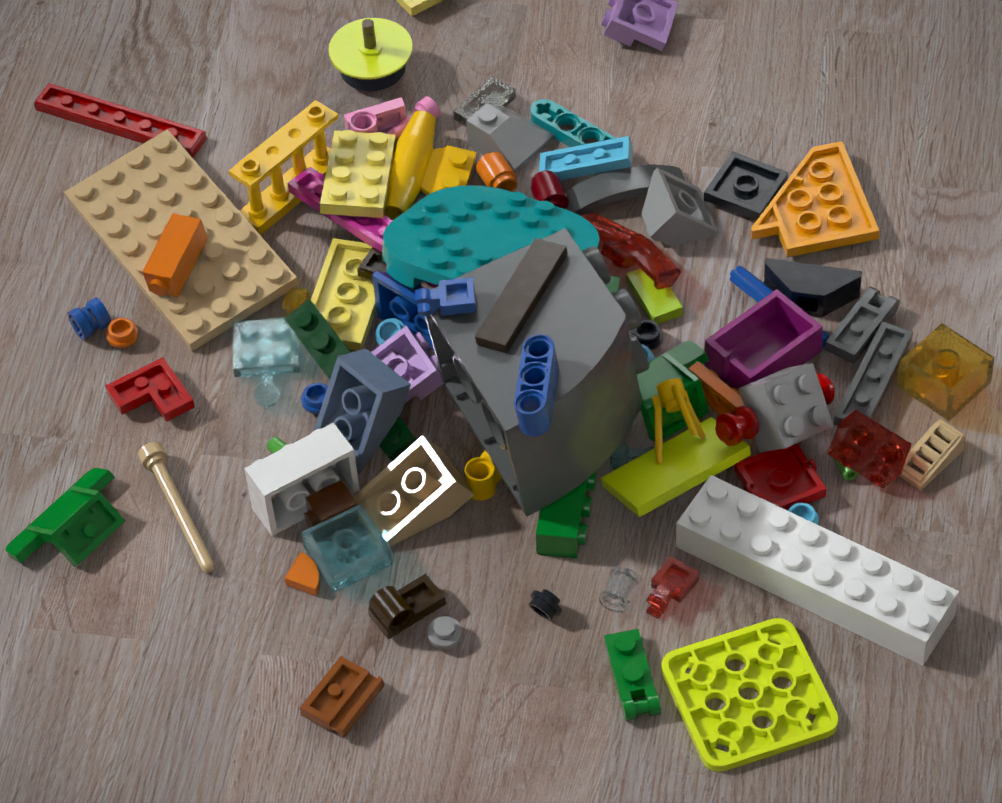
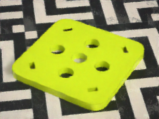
M774 618L672 650L663 657L661 664L662 675L702 763L711 771L722 772L828 738L837 730L839 719L837 711L796 628L786 619ZM737 659L744 662L746 666L740 671H731L727 668L726 664L730 660ZM688 667L691 668L689 674L685 673ZM778 677H786L791 680L792 685L787 689H780L775 687L772 682ZM750 687L757 690L759 695L755 699L747 700L742 698L739 692L744 688ZM718 698L724 701L726 706L721 710L714 711L706 706V702L710 699ZM809 714L816 715L813 723L807 719ZM759 716H765L770 718L773 724L768 728L761 729L753 724V720ZM718 743L727 746L729 751L725 752L717 749L716 746Z

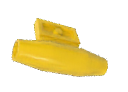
M416 111L413 113L400 135L393 153L384 215L392 220H395L411 208L420 191L429 195L449 187L468 186L477 152L448 145L443 148L433 149L436 119L431 113L426 111Z

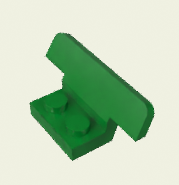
M683 342L648 362L649 369L637 375L642 398V406L639 411L642 413L651 441L655 442V408L652 397L658 395L656 386L663 381L675 378L682 379L684 389L687 391L689 401L697 418L699 419L709 413L700 379L688 370L696 362L704 364L709 361L707 353L694 342ZM665 407L662 408L664 440L687 426L681 410L667 412Z
M93 468L85 473L6 546L5 550L9 557L22 563L44 542H52L73 567L79 565L126 521L100 492L115 476L109 470L102 468Z

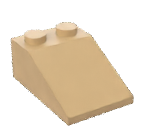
M422 435L354 495L353 498L358 504L361 522L379 549L385 550L450 517L475 494L443 449Z

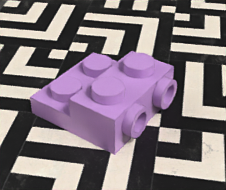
M608 0L607 5L612 6V9H607L602 18L601 25L606 27L603 35L628 46H631L635 39L660 51L663 50L677 10V2L673 0Z
M407 326L403 327L371 352L411 384L405 403L415 395L420 400H423L444 384L435 354L430 357L427 352L431 345L421 332L415 335Z

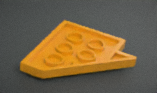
M842 141L815 146L810 149L751 227L752 240L778 235L786 257H792L879 239V228Z

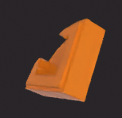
M300 552L285 576L286 585L317 596L320 589V577L315 562L309 556Z

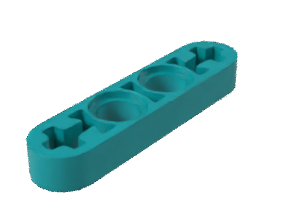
M540 99L531 105V121L553 133L555 139L569 147L584 145L583 141L587 138H595L599 142L616 138L552 100ZM565 124H571L575 127L570 131L560 129Z

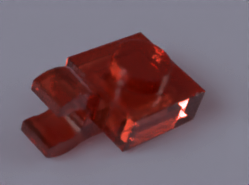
M670 556L651 579V588L655 590L647 598V602L651 605L646 610V613L659 619L664 614L671 598L681 603L699 581L700 571Z

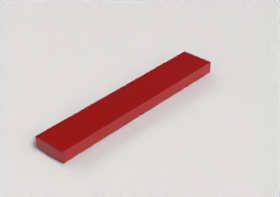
M51 83L46 85L34 101V107L37 111L143 144L168 129L192 158H194L207 139L206 131Z

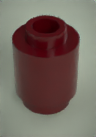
M549 170L540 171L533 176L530 188L534 199L551 202L554 206L566 210L569 205V199L560 178Z

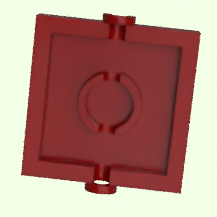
M798 443L785 449L765 451L734 464V472L744 486V491L787 511L796 503L809 504L826 497L827 488L816 473L817 467L814 460L807 459Z

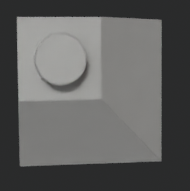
M486 103L466 120L468 146L482 155L491 152L501 153L515 173L554 139L553 133L504 106Z
M659 168L653 171L641 213L646 224V233L651 239L657 242L661 241L670 246H676L714 237L719 233L699 187Z

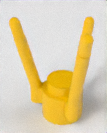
M680 378L669 379L659 383L656 386L658 395L652 397L655 408V451L657 464L663 462V407L666 408L667 412L681 410L691 435L695 437L698 434L701 440L706 438Z

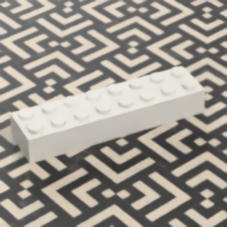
M712 475L676 523L677 548L922 666L956 615L958 590Z

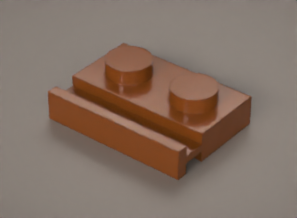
M340 656L301 705V716L329 731L334 730L339 733L340 737L344 738L384 687L383 678L372 676L370 671Z

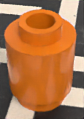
M486 153L480 158L476 165V171L486 186L510 192L515 191L517 188V176L501 153Z

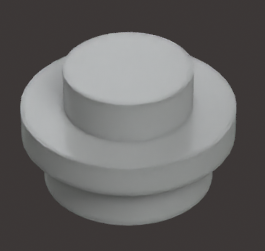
M438 617L428 625L427 637L435 648L443 651L451 650L462 638V627L452 617Z

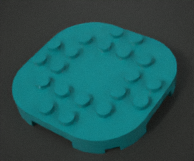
M455 186L427 195L385 228L382 243V263L385 262L387 264L386 272L405 286L415 288L422 281L439 286V281L455 279L532 244L535 238L543 239L565 228L581 251L591 246L599 249V234L588 220L571 211L556 207L551 202L538 201L526 197L521 192H510L494 187Z

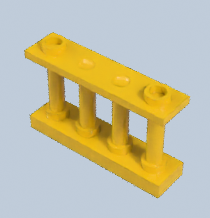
M317 100L313 101L228 170L229 176L245 185L248 189L250 202L239 211L260 235L302 201L289 192L287 184L289 181L309 167H312L324 176L326 175L331 148L326 145L324 130L339 117L338 113ZM313 140L314 150L304 157L303 147ZM292 157L293 167L282 174L281 165ZM270 175L271 185L261 192L259 183Z

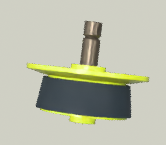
M364 18L348 23L334 34L329 43L330 60L334 67L340 71L343 80L351 87L363 91L383 90L397 83L402 78L405 72V64L410 59L413 51L412 39L407 30L396 22L382 18Z

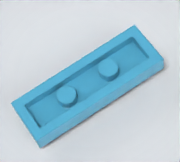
M626 136L540 153L539 172L549 170L556 174L560 180L632 167L633 144L630 137Z

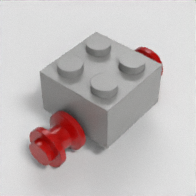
M813 363L785 368L740 387L739 391L744 405L735 408L732 414L726 412L719 415L716 420L715 430L718 438L728 446L739 444L742 438L751 439L755 437L759 452L785 449L834 427L827 407L834 400V385L824 374H816Z

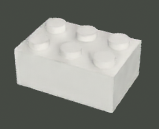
M334 423L317 429L310 435L293 444H287L281 450L263 459H258L250 466L244 468L252 509L271 536L305 519L304 513L307 512L305 497L342 480L351 495L360 490L354 449Z

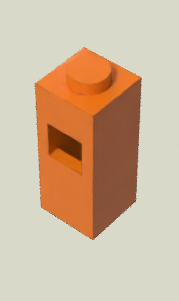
M172 213L142 271L150 292L159 296L179 297L208 240L201 219Z

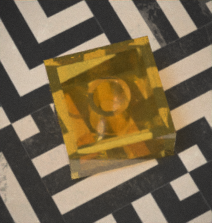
M941 323L899 361L897 386L950 421L991 383L995 357Z

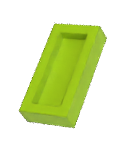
M655 263L626 273V282L649 320L660 324L683 315L682 305Z

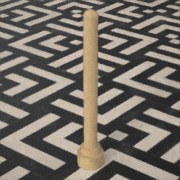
M160 442L145 444L138 451V457L142 466L154 473L202 571L205 573L212 572L215 567L214 562L166 468L168 456L163 445Z

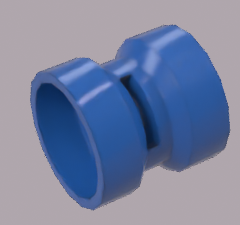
M97 297L87 301L85 307L81 309L74 308L67 313L70 324L82 340L92 336L93 331L98 328H107L111 322L106 307Z

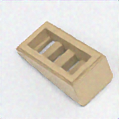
M939 419L896 466L894 473L921 491L963 452L964 434L942 419ZM931 447L936 448L937 450H939V451L942 452V453H941V454L937 453V452H936L935 450H933ZM922 456L925 457L926 459H928L929 461H931L932 464L928 463L927 461H925V460L922 459L921 457H922ZM914 464L925 473L922 475L911 468V466Z

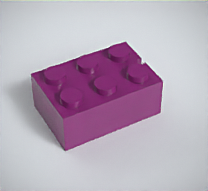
M776 289L705 340L704 351L707 353L709 361L705 362L704 366L715 371L723 382L729 380V387L739 391L740 387L785 368L803 365L819 354L822 348L823 326Z

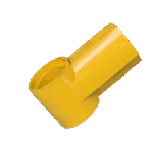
M484 451L480 457L473 458L466 463L465 481L475 494L471 497L472 499L478 501L490 499L495 494L496 484L502 477L488 453Z

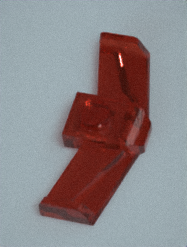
M595 212L580 215L596 228L599 240L603 242L601 254L610 259L615 266L628 268L632 265H637L654 281V287L657 290L674 285L681 270L654 245L653 241Z

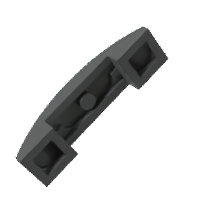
M637 165L611 170L588 178L567 189L565 192L569 199V205L566 210L581 217L599 214V205L647 195L652 174L656 168L664 170L684 181L685 179L679 167L669 165Z

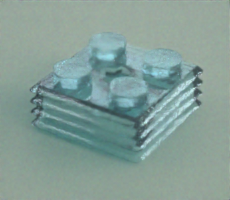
M357 505L301 533L303 547L315 562L318 570L333 592H337L393 564L392 549L362 505Z

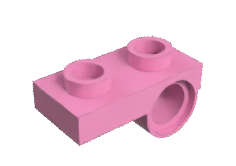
M402 98L344 114L346 130L365 133H386L407 118L406 107Z

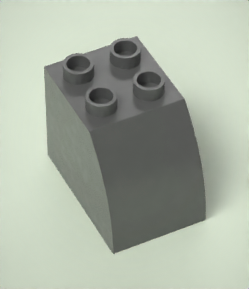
M566 228L542 239L566 246L568 255L507 353L477 345L474 336L532 244L455 278L473 277L476 312L442 316L441 309L439 308L433 314L425 316L442 382L486 453H488L526 517L554 503L578 487L599 469L617 449L632 427L642 406L637 375L649 369V363L642 345L633 333L629 334L630 330L641 326L640 315L632 297L625 289L611 294L606 287V284L611 281L610 274L599 250L595 246H591L581 251ZM544 334L551 337L554 341L559 373L551 426L546 433L531 437L523 434L520 430L514 407V398L523 344L533 335Z

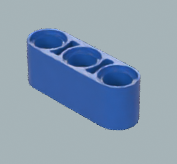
M544 334L533 335L523 344L514 398V407L520 430L523 434L531 437L546 433L551 426L559 373L554 341L551 337Z

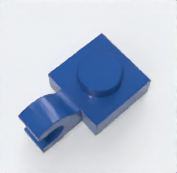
M473 277L439 281L438 289L421 288L415 290L418 315L428 316L439 308L441 309L442 316L476 312Z

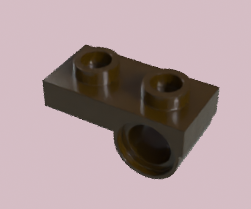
M425 573L399 590H396L393 586H385L379 589L369 601L368 613L369 617L383 634L390 639L446 605V598Z

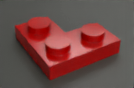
M163 357L105 385L108 396L121 415L149 401H152L166 422L195 408L193 398Z

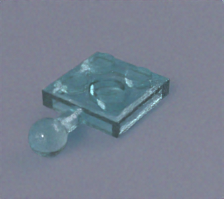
M284 318L233 322L234 376L260 375V384L254 390V399L258 405L265 408L272 407L280 398L279 388L273 383V374L300 372L299 338Z

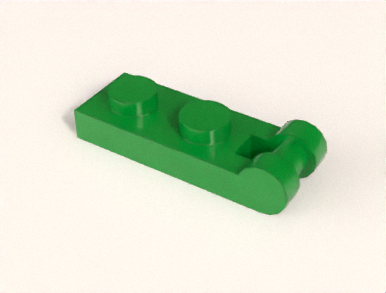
M639 629L604 635V644L625 721L634 720L636 715L649 713L650 716L660 715V701L654 687ZM635 698H645L643 700L633 701V699Z

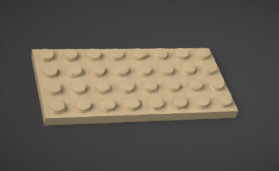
M168 129L64 191L67 201L192 352L299 285L297 276ZM172 213L201 219L208 237L178 298L168 295L159 296L150 292L142 274Z

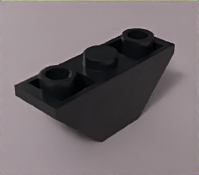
M766 258L764 284L773 291L779 290L808 315L823 317L860 297L862 271L782 259Z

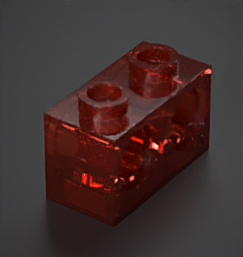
M855 409L839 423L827 455L839 461L841 465L849 467L867 478L869 482L884 489L901 475L912 444Z

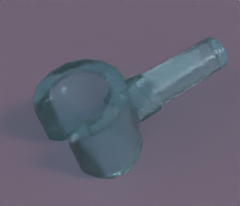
M620 443L610 456V466L613 469H617L628 463L629 459L639 457L655 447L629 449L626 444Z

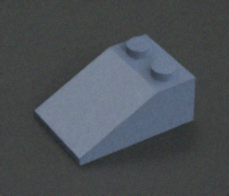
M366 348L337 357L314 431L334 423L354 449L357 474H360L401 414L411 384Z

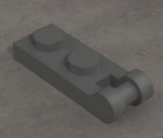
M870 286L828 338L825 350L851 363H855L875 337L882 321L886 322L889 317L895 315L900 300L893 296L887 298L881 295L878 289Z

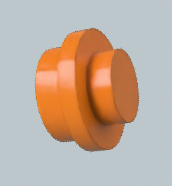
M128 318L114 319L110 322L106 331L108 343L116 348L131 346L137 341L139 336L137 326Z

